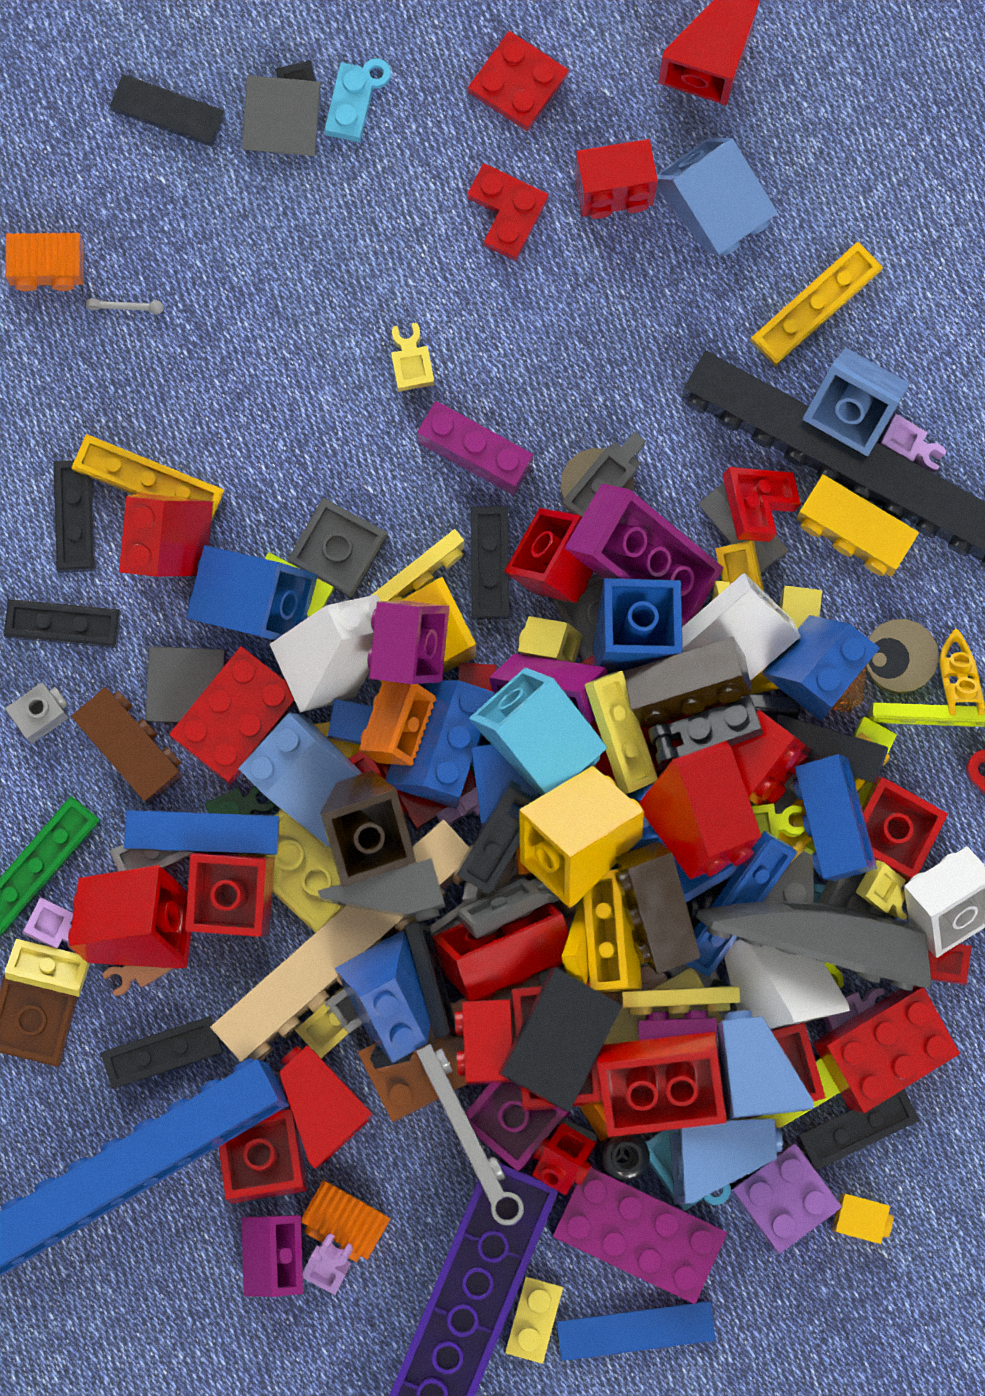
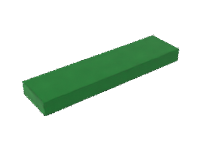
M70 796L0 877L1 937L101 822L99 818L74 797Z

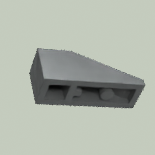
M432 858L406 865L346 887H342L339 884L318 890L322 902L407 918L415 916L417 922L439 916L438 909L445 907Z

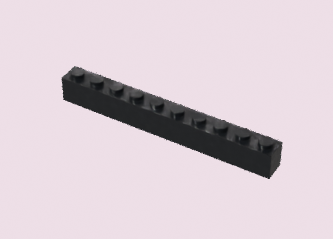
M706 350L704 351L683 389L682 398L687 400L685 402L687 406L699 413L704 414L707 411L719 417L718 422L732 431L741 429L752 435L751 440L763 448L770 449L771 446L784 453L783 457L790 463L803 467L805 464L816 470V475L819 478L824 474L833 481L846 486L850 491L868 502L871 500L881 505L883 511L898 520L904 518L916 524L915 529L921 534L930 538L938 536L949 542L948 547L954 552L963 556L971 554L982 560L981 565L985 568V501L878 443L874 445L868 456L862 454L802 420L809 408L808 405Z

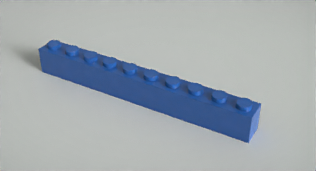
M248 1059L239 1063L233 1068V1074L223 1080L218 1078L207 1082L199 1089L201 1093L189 1100L183 1098L172 1103L166 1108L168 1113L158 1119L149 1118L138 1123L133 1128L134 1133L126 1138H115L100 1147L101 1152L90 1159L85 1157L71 1163L67 1167L68 1172L57 1179L50 1177L39 1182L34 1187L35 1192L27 1197H16L1 1206L2 1211L0 1212V1277L290 1105L270 1065L259 1059L255 1061L254 1059Z

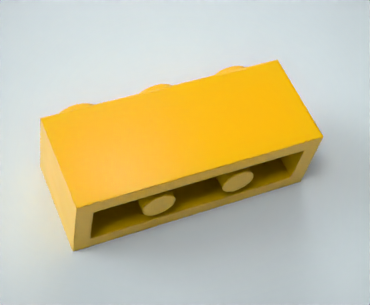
M824 474L819 479L796 518L797 521L801 522L800 527L805 532L817 538L820 535L834 542L832 546L838 552L848 557L854 554L865 561L864 566L868 570L879 576H884V574L890 577L893 576L919 534L915 529Z
M619 869L609 870L583 896L590 987L603 993L642 989L640 960L634 947V943L638 941L636 929L633 930L627 921L624 909L629 904L626 894L623 895L616 883L615 872H618Z

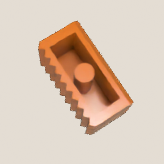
M7 233L5 277L9 285L15 286V289L19 291L37 290V285H52L54 290L70 291L74 289V285H83L84 242L80 233Z
M383 681L379 693L374 698L373 711L367 728L361 734L359 751L377 763L413 765V759L417 757L416 751L419 750L418 745L422 743L423 730L426 729V723L429 722L430 710L434 708L435 695L419 684Z
M323 1180L301 1218V1222L307 1225L304 1232L323 1243L326 1236L332 1234L334 1235L333 1241L340 1244L339 1249H345L347 1244L352 1245L353 1250L349 1259L358 1262L360 1257L366 1260L370 1258L391 1220L389 1216L326 1180Z

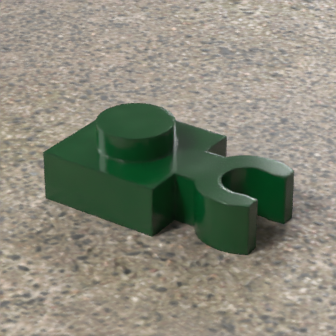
M253 786L249 795L243 797L240 789L237 788L204 803L208 813L251 815L255 811L268 813L276 807V804L272 801L267 804H261L257 801L258 794L261 791L256 786Z

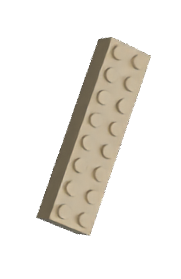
M443 819L412 848L416 859L415 863L432 858L444 899L446 896L444 889L451 882L454 881L458 886L464 881V879L455 874V871L469 850V847ZM345 906L211 1026V1029L240 1062L248 1059L263 1061L274 1050L270 1045L280 1035L287 1039L302 1024L299 1020L301 1016L309 1009L315 1013L331 998L328 992L338 983L343 987L334 968L388 939L395 932L403 931L406 933L405 926L416 923V917L407 918Z

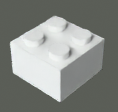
M968 846L957 853L948 854L938 865L925 873L916 874L904 885L909 923L926 933L927 947L936 958L985 928V865Z

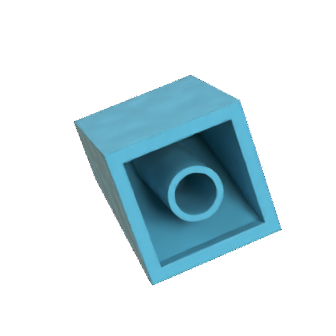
M528 668L521 670L469 717L473 725L532 789L542 796L578 775L581 771L594 766L600 759L599 755L607 749V746L554 678Z

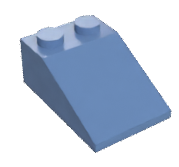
M288 713L238 768L268 799L329 848L320 812L336 782L363 774L304 714Z

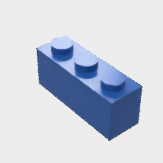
M837 754L795 767L797 778L793 780L794 789L798 799L804 802L806 815H803V824L807 835L813 837L816 852L812 853V859L819 875L822 874L823 879L836 881L876 870L877 866L849 758Z

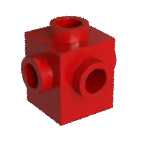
M562 1123L551 1140L545 1137L536 1150L533 1158L539 1162L532 1176L541 1180L547 1186L567 1195L574 1182L581 1186L593 1165L588 1163L587 1160L596 1142Z

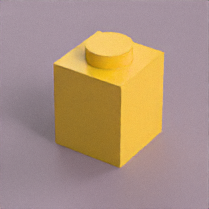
M840 1193L838 1202L842 1208L835 1213L831 1231L881 1244L883 1237L889 1238L894 1220V1215L889 1214V1205Z

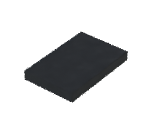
M551 968L498 1074L561 1110L570 1112L622 1005L558 968Z

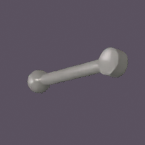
M98 299L86 300V308L90 310H100L101 308L150 311L155 315L163 311V304L158 300H154L151 303L110 302Z

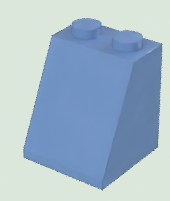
M708 138L657 174V189L709 254L726 256L740 247L741 243L739 240L749 233L755 235L766 229L770 225L769 219L778 213L733 138Z
M845 347L831 365L802 420L868 456L910 383Z
M751 1010L731 1012L725 1015V1021H721L717 1025V1037L727 1119L813 1109V1099L763 1017H752Z
M775 1119L726 1121L724 1124L670 1130L674 1205L694 1203L776 1160L777 1151H782V1132L780 1127L775 1128Z

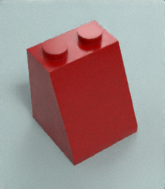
M713 0L664 50L658 84L727 106L754 27L760 0Z
M146 493L126 496L119 573L154 577L197 576V565L202 556L204 545L209 546L214 501Z
M727 741L673 759L639 802L644 811V817L666 847L672 852L674 858L690 879L705 873L708 877L713 876L730 863H733L734 866L742 864L752 856L753 851L751 848L762 837L732 748Z
M160 865L78 878L77 891L73 898L72 926L68 932L69 947L87 963L187 968L191 932L185 931L188 892Z
M307 1045L303 1050L301 1047L296 1046L281 1060L285 1067L279 1074L308 1161L314 1169H319L375 1115L310 1046Z

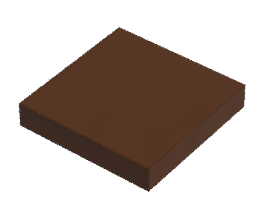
M4 974L0 987V1053L60 1067L78 997L5 979Z

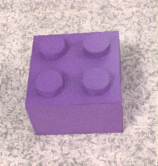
M795 1143L789 1144L777 1153L776 1160L758 1168L731 1187V1193L774 1252L778 1254L782 1253L842 1208Z

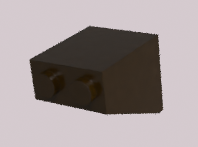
M373 770L336 782L320 814L341 886L346 887L415 863L414 851L396 789Z

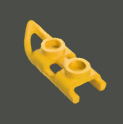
M955 629L944 643L939 656V666L949 714H956V702H976L978 715H984L985 701L976 661L963 635L958 629ZM957 642L962 652H956L950 658H946L951 645ZM950 676H956L957 682L951 684Z

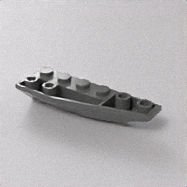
M797 901L731 904L698 910L696 915L698 920L708 926L707 932L717 937L729 939L731 934L741 937L742 941L754 946L763 947L765 944L788 954H799L821 962L858 971L857 975L872 982L879 983L882 977L890 979L891 984L906 990H913L914 985L929 989L932 982L926 933L905 921L844 906Z

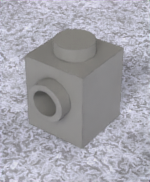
M43 682L5 708L31 744L69 719L63 710L68 706L64 697L56 687L49 690Z

